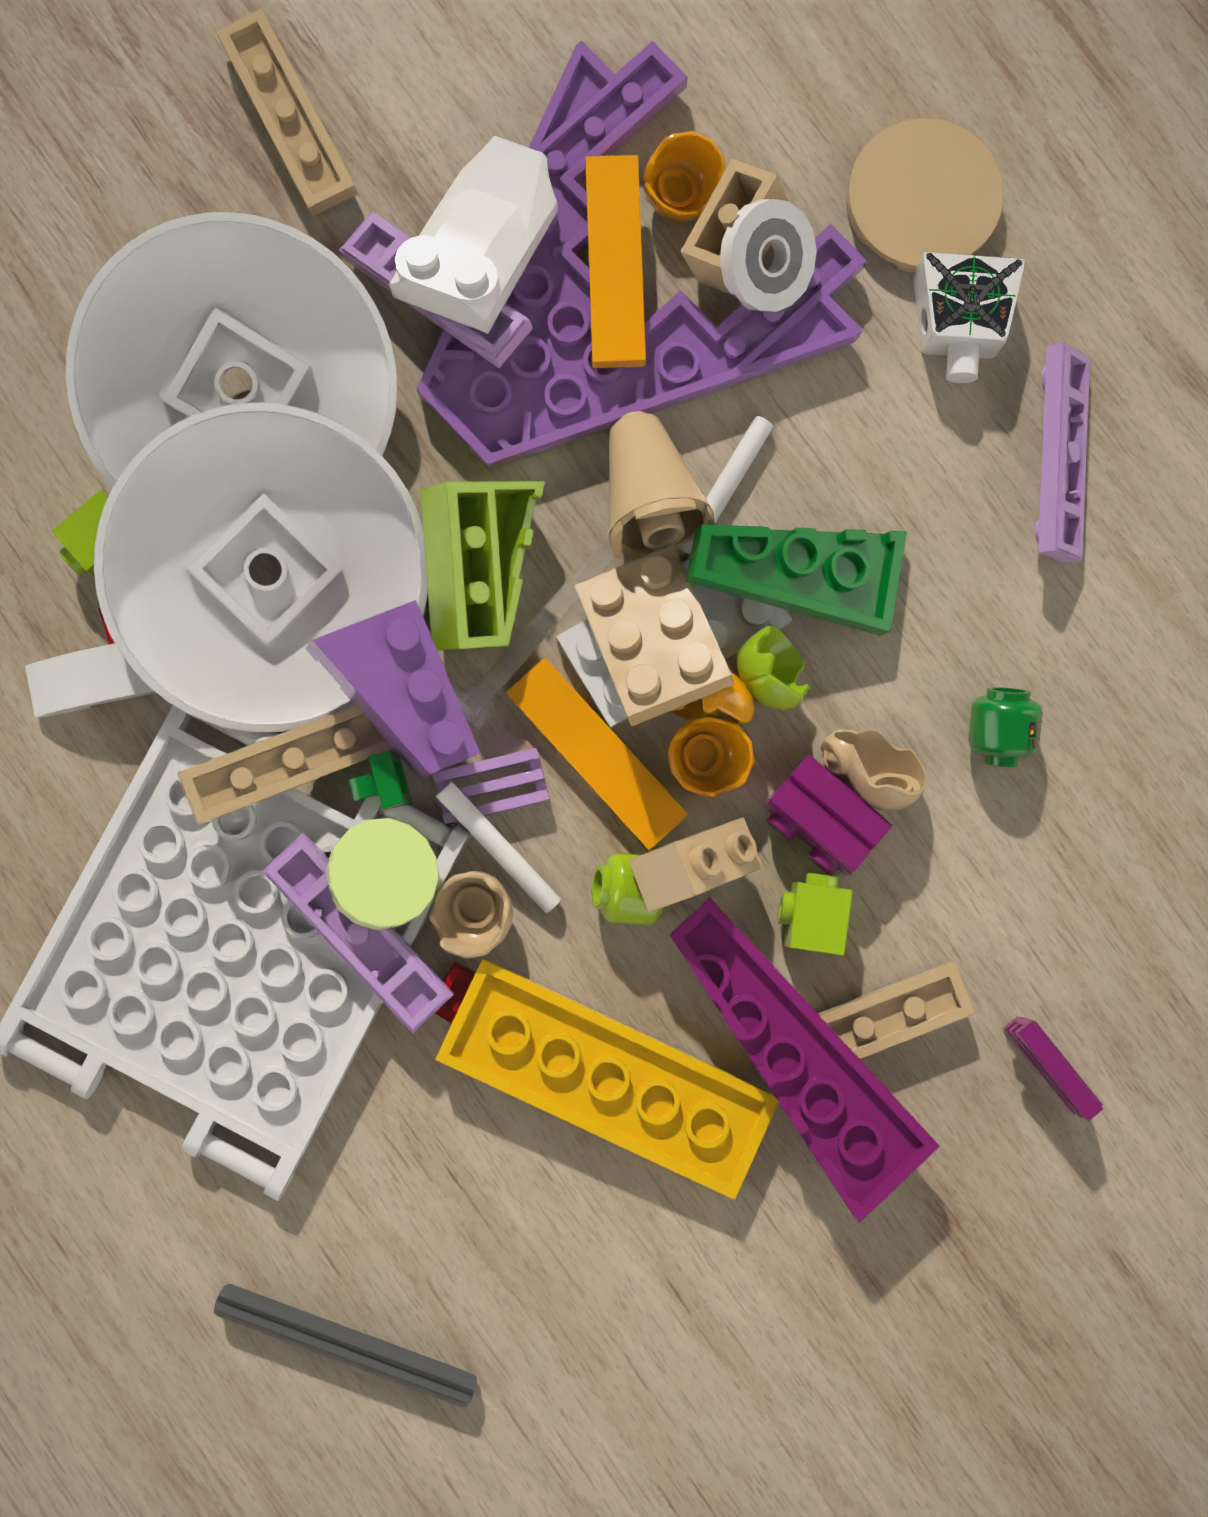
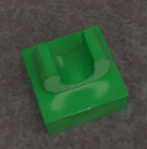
M390 750L368 756L372 774L349 780L354 801L360 800V802H364L366 798L379 795L383 809L389 810L404 805H413L400 756Z

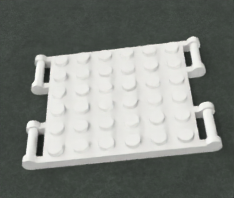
M173 705L0 1023V1054L6 1057L11 1053L72 1086L71 1092L86 1100L90 1098L100 1084L106 1065L111 1066L199 1113L182 1145V1151L195 1158L202 1154L264 1187L263 1194L279 1201L286 1191L304 1152L383 1001L264 875L262 870L303 833L329 858L332 848L348 829L368 819H377L379 815H382L386 818L411 825L426 839L443 847L437 859L439 879L433 899L418 917L404 925L393 927L412 948L431 911L436 891L447 881L471 833L458 824L454 828L445 825L409 805L389 810L383 809L379 795L366 798L356 818L353 819L295 788L197 826L177 777V772L228 753L185 732L189 721L195 718L247 746L281 733L247 732L225 728L203 721ZM26 1022L88 1054L83 1065L24 1035L23 1027ZM218 1123L281 1156L276 1168L213 1135L212 1132L215 1124Z

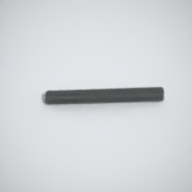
M226 1284L221 1289L215 1302L214 1313L218 1317L459 1407H467L473 1397L477 1385V1377L472 1373L233 1284Z

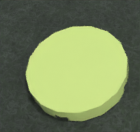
M391 818L368 819L348 829L332 848L326 867L327 883L332 894L331 898L337 909L353 923L374 930L399 927L418 917L433 899L439 879L437 858L427 839L411 825Z

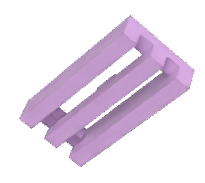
M537 748L433 773L439 793L449 781L530 762L531 771L458 789L469 798L531 782L535 783L536 792L475 806L484 816L550 801ZM439 800L443 811L444 824L458 823V819Z

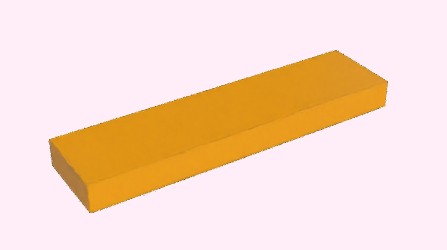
M638 155L585 156L592 367H645L646 351Z
M545 657L505 692L648 851L689 815Z

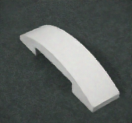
M116 644L68 653L25 666L35 718L90 709L91 705L156 693L133 671L118 650Z

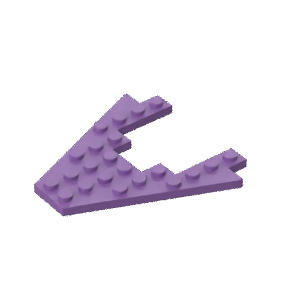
M581 40L574 48L528 147L542 152L548 158L549 178L558 204V211L506 301V304L530 320L533 329L500 368L443 330L416 388L422 400L488 470L612 428L626 413L642 411L652 414L852 344L860 337L863 331L832 297L863 270L867 260L830 224L815 237L817 251L814 273L806 291L793 305L778 312L749 310L741 305L716 327L680 290L644 323L645 367H592L589 268L576 256L588 244L587 194L579 183L586 178L585 156H611L687 88L688 77L653 41L614 74Z

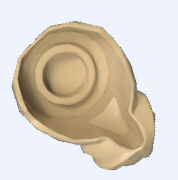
M840 728L828 735L821 744L820 749L823 755L821 756L820 764L833 775L838 776L842 780L849 781L853 792L872 808L891 811L900 810L908 807L923 793L927 776L925 768L912 749L895 747L877 730L857 732L853 729L844 730Z

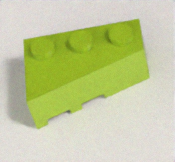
M545 481L443 482L420 490L431 637L437 651L509 646L523 579H520L519 575L525 548L531 546L534 530L530 529L536 499L542 497Z

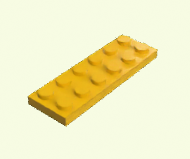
M485 958L481 960L435 1058L436 1061L733 1200L737 1197L779 1103L773 1093Z

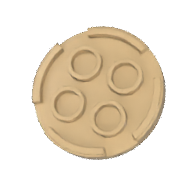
M930 117L911 118L894 123L872 137L863 147L853 165L846 191L849 221L862 245H867L878 256L897 265V270L908 273L915 272L924 252L974 255L993 233L1000 219L1004 202V186L1001 171L988 147L980 138L963 126L944 119Z

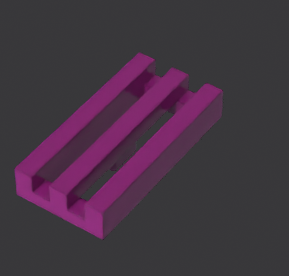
M1017 1016L1003 1027L1072 1114H1077L1078 1117H1083L1085 1120L1090 1121L1103 1110V1104L1036 1021Z

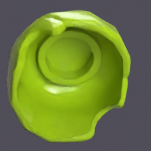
M768 624L751 636L740 648L737 654L739 677L746 684L754 700L762 706L781 711L793 709L803 700L804 695L810 689L808 684L803 686L797 685V679L805 668V662L792 642L775 626Z

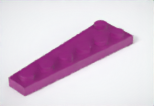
M708 897L669 936L843 1202L860 1223L928 1159L940 1145L722 909Z

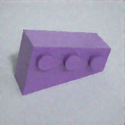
M416 600L313 639L306 647L308 653L316 662L319 661L341 686L340 689L345 695L357 704L375 725L374 728L418 778L433 774L480 754Z

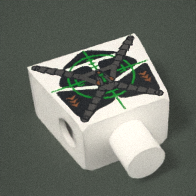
M923 253L913 273L920 345L922 352L925 354L947 356L946 379L953 383L976 381L979 372V358H994L1006 343L1024 271L1025 259Z

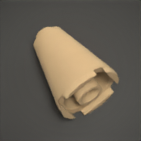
M642 411L626 413L612 426L609 433V542L614 556L620 560L622 553L630 555L631 561L674 545L679 558H682L688 554L678 549V546L692 541L695 530L701 525H716L714 512L659 418Z

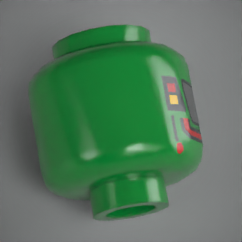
M1007 687L987 688L986 695L980 696L973 701L968 741L971 749L980 754H985V764L997 767H1017L1018 758L1034 755L1038 751L1043 711L1038 702L1030 699V691Z

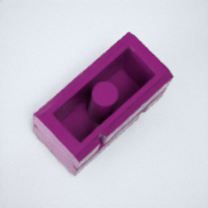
M810 754L800 760L762 805L771 813L766 819L767 823L789 841L795 835L800 837L812 848L807 854L808 858L830 876H833L837 870L843 875H851L892 826L888 820Z

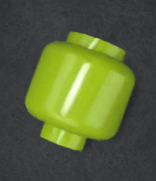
M614 853L607 858L604 865H598L594 871L591 888L592 903L595 908H600L602 916L608 922L648 926L658 921L664 908L672 906L671 904L648 912L629 862L630 859L640 856V854Z

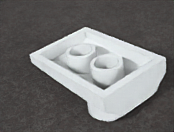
M497 136L491 138L484 148L463 167L420 235L404 242L398 249L395 256L397 272L389 283L393 298L489 333L558 211L557 200L548 173V158L542 152Z

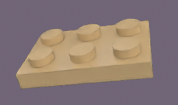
M674 545L574 585L631 727L734 685L732 674L691 583L686 582L687 574Z

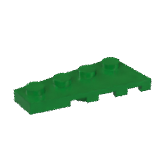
M703 524L695 530L686 582L882 636L891 632L907 531H889L884 534L866 533V530L845 529L842 532L816 531V528L770 530L769 527Z

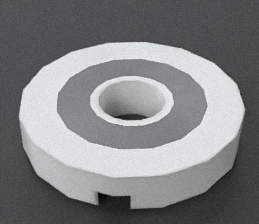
M759 199L743 206L736 214L740 216L735 220L733 227H727L721 244L720 266L725 286L731 295L737 296L739 301L742 302L740 303L749 310L778 312L793 305L806 291L814 273L817 251L813 228L802 210L789 201ZM770 242L774 250V259L770 268L766 270L762 263V251L765 245Z

